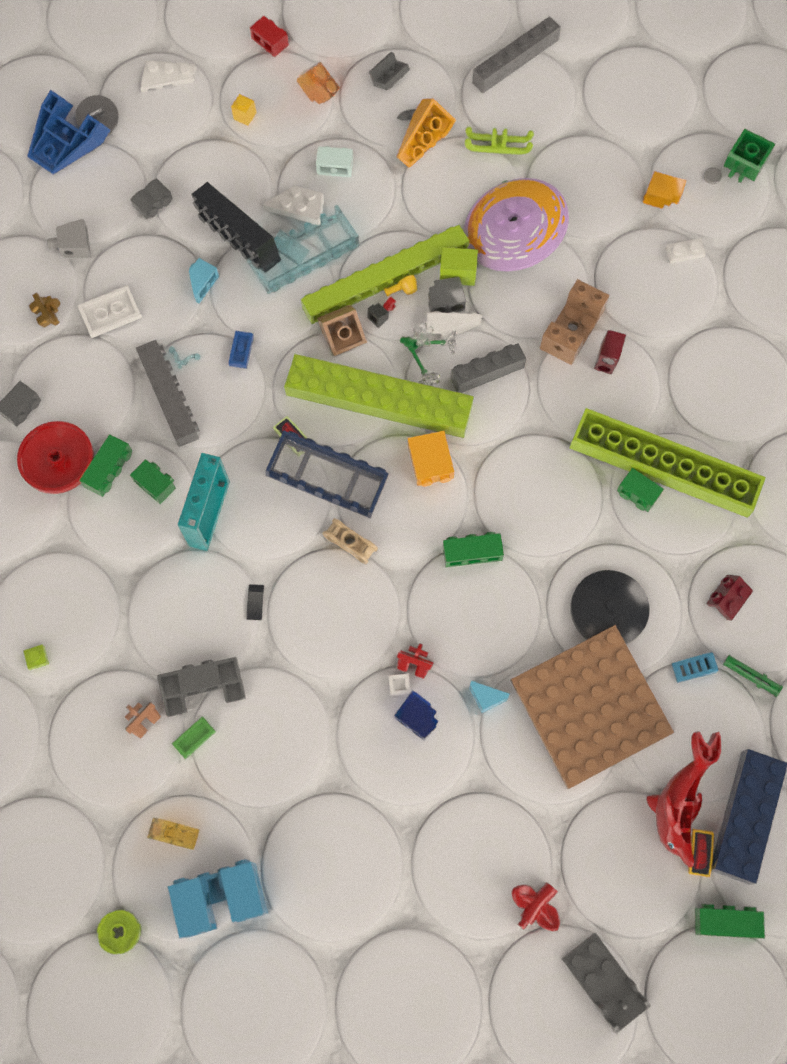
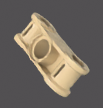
M333 518V523L327 531H323V536L353 555L363 564H367L372 553L378 550L377 546L345 526L338 519ZM350 538L355 540L352 544L345 543Z

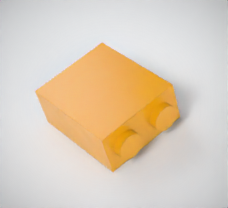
M445 431L408 438V449L417 486L422 485L426 487L435 482L446 483L454 479V468Z

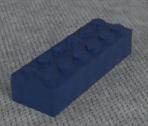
M750 749L741 752L714 850L711 871L748 885L757 884L787 769V762Z

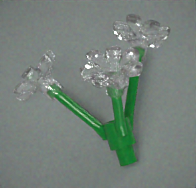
M422 322L420 327L416 325L413 328L415 333L412 337L403 336L400 339V343L408 347V350L412 353L421 369L422 380L418 383L433 386V384L436 385L440 382L438 379L440 374L438 372L429 374L428 370L422 365L415 350L423 345L429 347L431 344H441V346H448L450 354L454 355L457 349V345L454 343L457 332L452 331L448 339L435 340L436 336L431 334L434 331L433 327L429 326L427 328V323Z

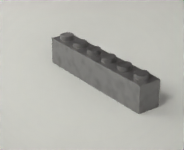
M550 16L474 68L472 83L482 93H485L556 43L559 39L561 26Z
M153 340L136 347L178 447L198 440L197 432H200L196 421H191L192 411L189 406L185 407L184 401H186L185 395L182 390L178 391L177 386L180 384L176 375L172 376L170 373L173 370L170 361H165L163 357L166 355L163 345L159 346L157 341Z

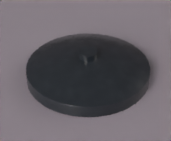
M602 570L588 575L578 584L571 598L570 612L572 621L578 632L587 640L616 625L623 640L628 644L642 633L649 619V601L644 589L635 579L619 571Z

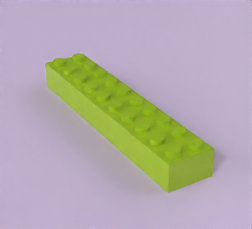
M294 354L284 385L286 396L431 431H445V434L460 438L465 436L474 396L298 354Z
M585 408L570 445L572 450L626 471L634 468L654 482L746 518L754 511L766 479L762 475L588 408Z

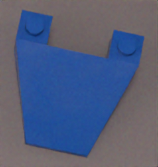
M50 90L41 105L27 157L54 175L102 145L110 129L88 114L80 128H76L65 120L74 105Z

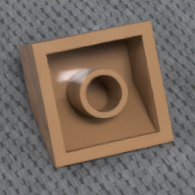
M351 305L317 318L333 356L367 343L356 309Z

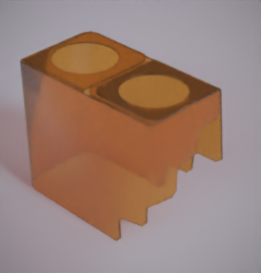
M321 62L304 70L297 78V83L312 102L315 100L318 104L325 103L331 99L340 89Z

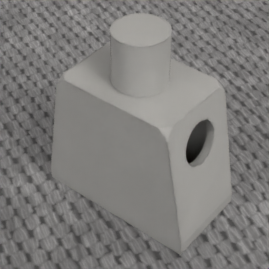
M84 219L58 226L56 228L57 237L47 239L49 249L58 248L64 258L91 257L88 228Z

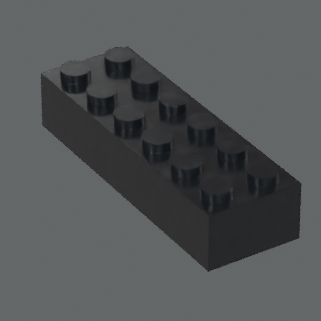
M206 182L191 194L194 200L193 205L199 212L198 217L203 223H208L213 232L217 231L224 241L227 240L234 250H239L241 255L246 260L249 259L256 269L260 268L266 273L281 261L273 236L209 182Z

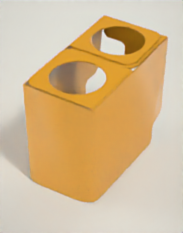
M654 171L643 203L661 209L664 208V205L679 204L686 180Z

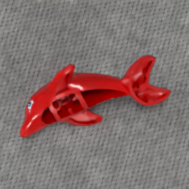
M719 731L713 733L707 743L704 741L701 732H694L691 736L694 760L670 779L661 794L649 795L646 798L648 806L656 813L657 831L661 843L667 851L679 856L685 865L690 868L694 866L691 826L697 818L702 805V794L700 792L696 795V792L706 770L720 758L721 735Z

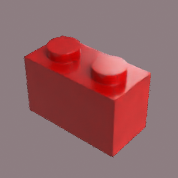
M264 15L250 26L252 40L272 56L276 57L289 46L287 32L279 28L273 20H269Z

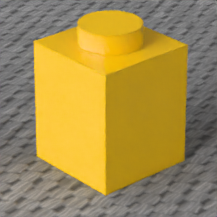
M239 94L231 106L233 119L249 126L256 115L255 102L253 99Z

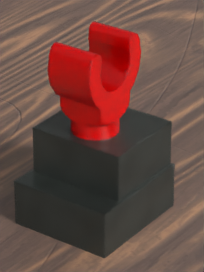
M390 297L383 306L380 303L372 304L367 310V318L379 328L388 320L389 311L396 307L395 303L397 301Z

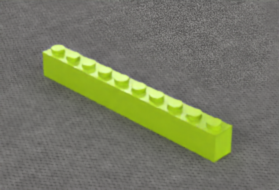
M460 225L449 227L444 232L434 234L425 241H419L414 246L402 249L393 256H387L376 264L372 263L361 271H355L350 276L340 278L329 286H323L314 293L306 294L301 298L302 309L310 323L314 324L318 322L317 318L348 305L352 306L384 291V288L387 289L397 284L407 276H415L440 264L442 247L468 249L469 239Z

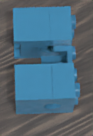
M244 859L235 862L234 867L230 868V866L217 869L218 873L210 875L207 872L197 875V878L191 880L189 878L174 880L173 885L168 886L179 939L189 938L217 929L212 904L225 900L228 903L232 923L268 914L256 863Z

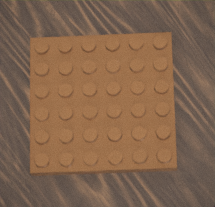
M616 625L510 679L567 789L576 786L674 733Z

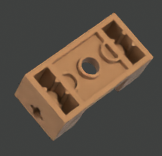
M577 279L555 323L551 321L543 334L540 349L572 365L602 316L610 295ZM574 324L578 329L573 331L568 326Z

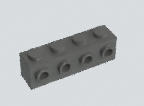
M519 343L515 345L510 344L500 351H492L482 358L477 357L467 364L455 366L451 370L450 379L456 392L463 393L523 369L526 357Z

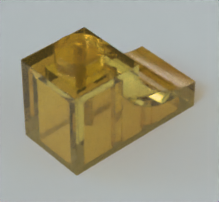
M153 817L147 838L194 850L200 829Z

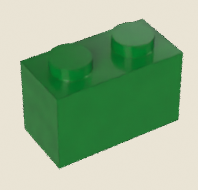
M145 459L130 474L133 482L161 504L176 489L173 484L174 479L167 473H161V468L152 461L150 463Z
M632 468L619 485L617 492L623 499L635 503L638 509L649 512L664 488Z

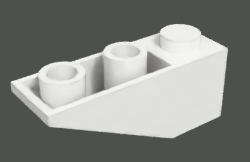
M427 312L426 340L445 341L481 325L482 314Z

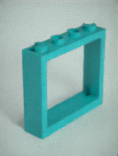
M202 452L177 525L189 547L208 551L230 480L221 457ZM219 483H225L224 487L218 486ZM191 520L196 521L194 526L190 525Z

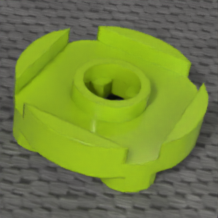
M116 910L106 914L99 922L97 928L98 942L101 948L110 954H125L132 950L138 943L141 932V924L137 917L126 910ZM122 926L124 935L116 938L114 929Z

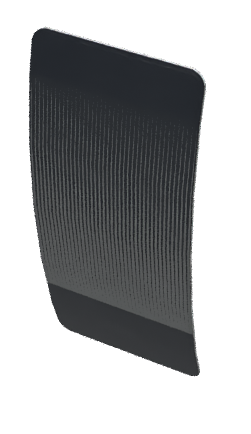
M249 585L247 620H262L264 585Z

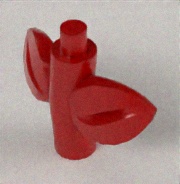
M547 882L537 893L529 885L514 887L512 889V898L519 908L524 909L520 915L522 919L517 925L524 930L528 924L532 926L536 920L542 928L549 931H558L560 925L559 913L554 906L548 903L558 891Z

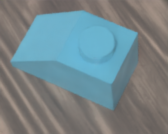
M200 258L189 269L193 294L197 303L202 301L219 278L217 268Z

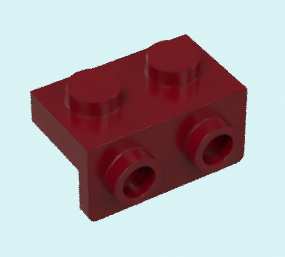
M728 574L721 580L720 585L710 595L706 604L709 607H716L727 620L732 621L753 590L741 576Z

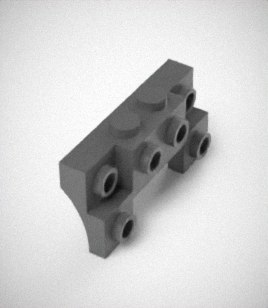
M237 657L215 662L213 660H206L201 662L202 665H185L181 670L157 675L166 716L172 717L187 713L185 697L222 688L226 703L246 699Z

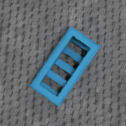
M713 652L671 664L677 683L718 672ZM704 660L707 661V664H708V667H709L708 670H707V667H706V664H705V661H704ZM696 662H699V663H700V666H701V669H702L701 672H699V669H698V666H697V663H696ZM688 664H691L694 674H691ZM682 665L684 667L686 676L682 675L680 666Z

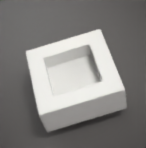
M409 674L389 675L391 697L410 695Z

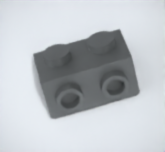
M390 52L369 71L374 86L388 90L399 79L403 78L410 68L407 63L397 61L395 54Z

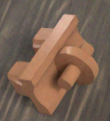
M139 702L134 707H131L129 704L126 706L130 712L125 718L129 721L134 715L136 716L125 728L129 734L133 733L141 739L148 731L141 722L147 718L155 724L161 718L155 709L156 706L151 702L140 713L138 711L143 706Z

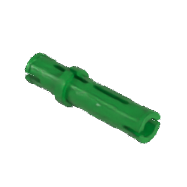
M730 654L723 663V666L753 682L757 688L761 687L770 692L775 697L778 696L783 688L782 685L767 678L768 675L765 673L757 672Z

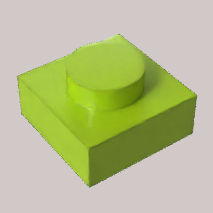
M43 644L23 650L29 670L49 664Z

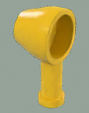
M407 276L397 284L387 289L384 288L386 296L389 297L400 290H403L407 295L415 293L417 291L415 276Z

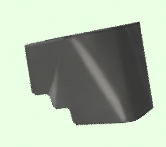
M460 277L434 280V286L429 287L428 293L430 312L450 313L464 311L466 300Z

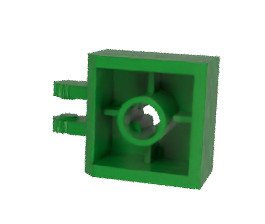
M744 128L724 163V167L731 170L728 177L732 178L735 173L740 174L738 178L740 183H742L745 177L755 181L776 144Z

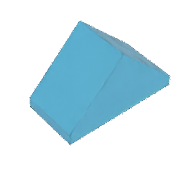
M471 681L469 687L481 713L506 702L510 695L509 693Z

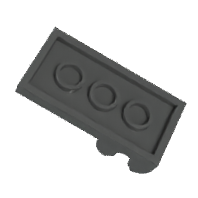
M593 933L562 958L565 965L616 1034L651 1007L649 1001L641 995L637 985L626 975L596 933Z

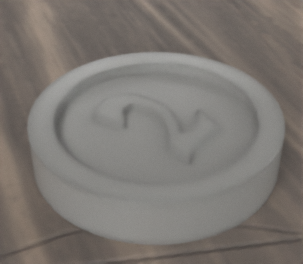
M708 168L704 173V179L709 184H717L722 178V173L717 168Z

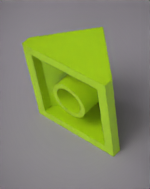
M442 247L440 280L460 277L462 285L475 286L478 249Z

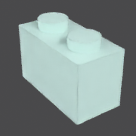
M329 146L318 147L316 160L317 175L351 177L353 149L331 148Z

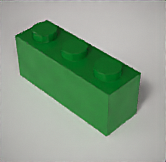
M109 434L79 481L82 486L102 497L105 493L109 492L113 480L120 475L122 466L132 456V449L129 444Z
M487 532L481 536L469 534L464 538L451 536L443 540L445 567L503 561L504 552L501 533Z
M701 904V908H695V935L765 939L764 912L757 911V907L744 906V911L736 910V906L722 905V909H714L712 904Z

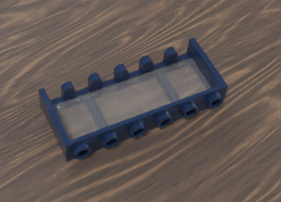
M284 430L265 470L266 476L370 519L389 475L381 467H372L364 460H355L347 453H338L327 445H318L310 438L304 439L295 432H286Z

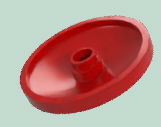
M64 421L47 422L34 428L25 436L18 449L17 465L21 476L32 488L47 494L64 493L81 484L79 480L94 458V449L86 433L78 426Z

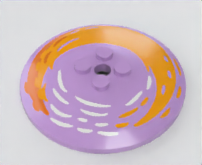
M532 178L506 181L483 194L471 208L464 226V233L469 239V246L467 248L478 249L477 262L496 271H518L529 268L547 258L562 242L569 224V211L562 194L557 188L545 181ZM518 217L516 221L510 222L511 218Z

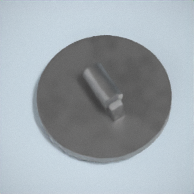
M89 96L82 100L76 109L75 117L79 128L87 114L109 128V133L118 124L119 113L117 107L105 96Z

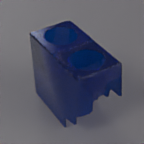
M413 690L394 715L398 722L423 741H426L438 723V720L434 718L437 711L431 707V703Z

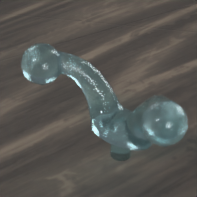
M175 347L169 348V352L174 355L175 363L179 364V369L182 368V365L187 366V363L192 358L195 360L201 358L199 353H195L181 361Z

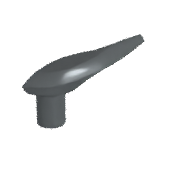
M416 109L401 112L397 119L411 120Z

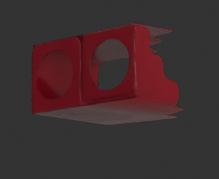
M613 330L606 332L599 348L594 366L595 370L612 375L620 360L626 338L625 334ZM603 358L612 359L615 363L608 364L603 362Z

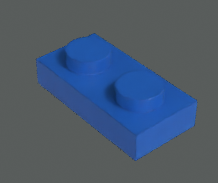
M235 331L228 362L229 366L247 369L254 339L253 333Z

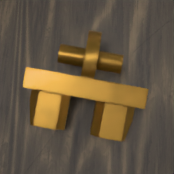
M37 292L33 294L34 301L28 306L33 313H42L36 318L37 323L44 328L50 324L58 325L60 322L55 313L58 312V307L60 306L59 299L52 298L51 296L40 297Z

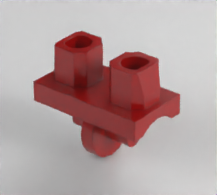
M419 643L417 648L409 647L408 651L415 653V655L402 650L397 655L399 659L397 669L407 672L410 663L417 665L414 675L423 679L428 671L432 669L434 662L419 657L427 658L429 653L422 650L423 644Z

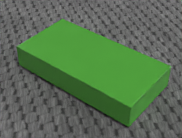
M202 716L177 738L172 745L187 759L216 731Z

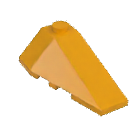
M422 99L412 116L396 157L410 168L424 156L427 150L433 148L441 138L448 135L456 120L435 99Z

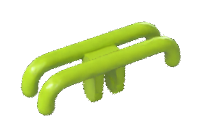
M468 126L465 132L469 138H466L464 143L465 147L473 152L524 155L533 149V143L529 141L532 140L534 132L529 130L525 136L507 135L508 129H504L502 135H497V128H493L492 134H480L472 132V128ZM471 139L491 141V146L474 145L471 143ZM506 142H528L526 147L523 148L506 147Z

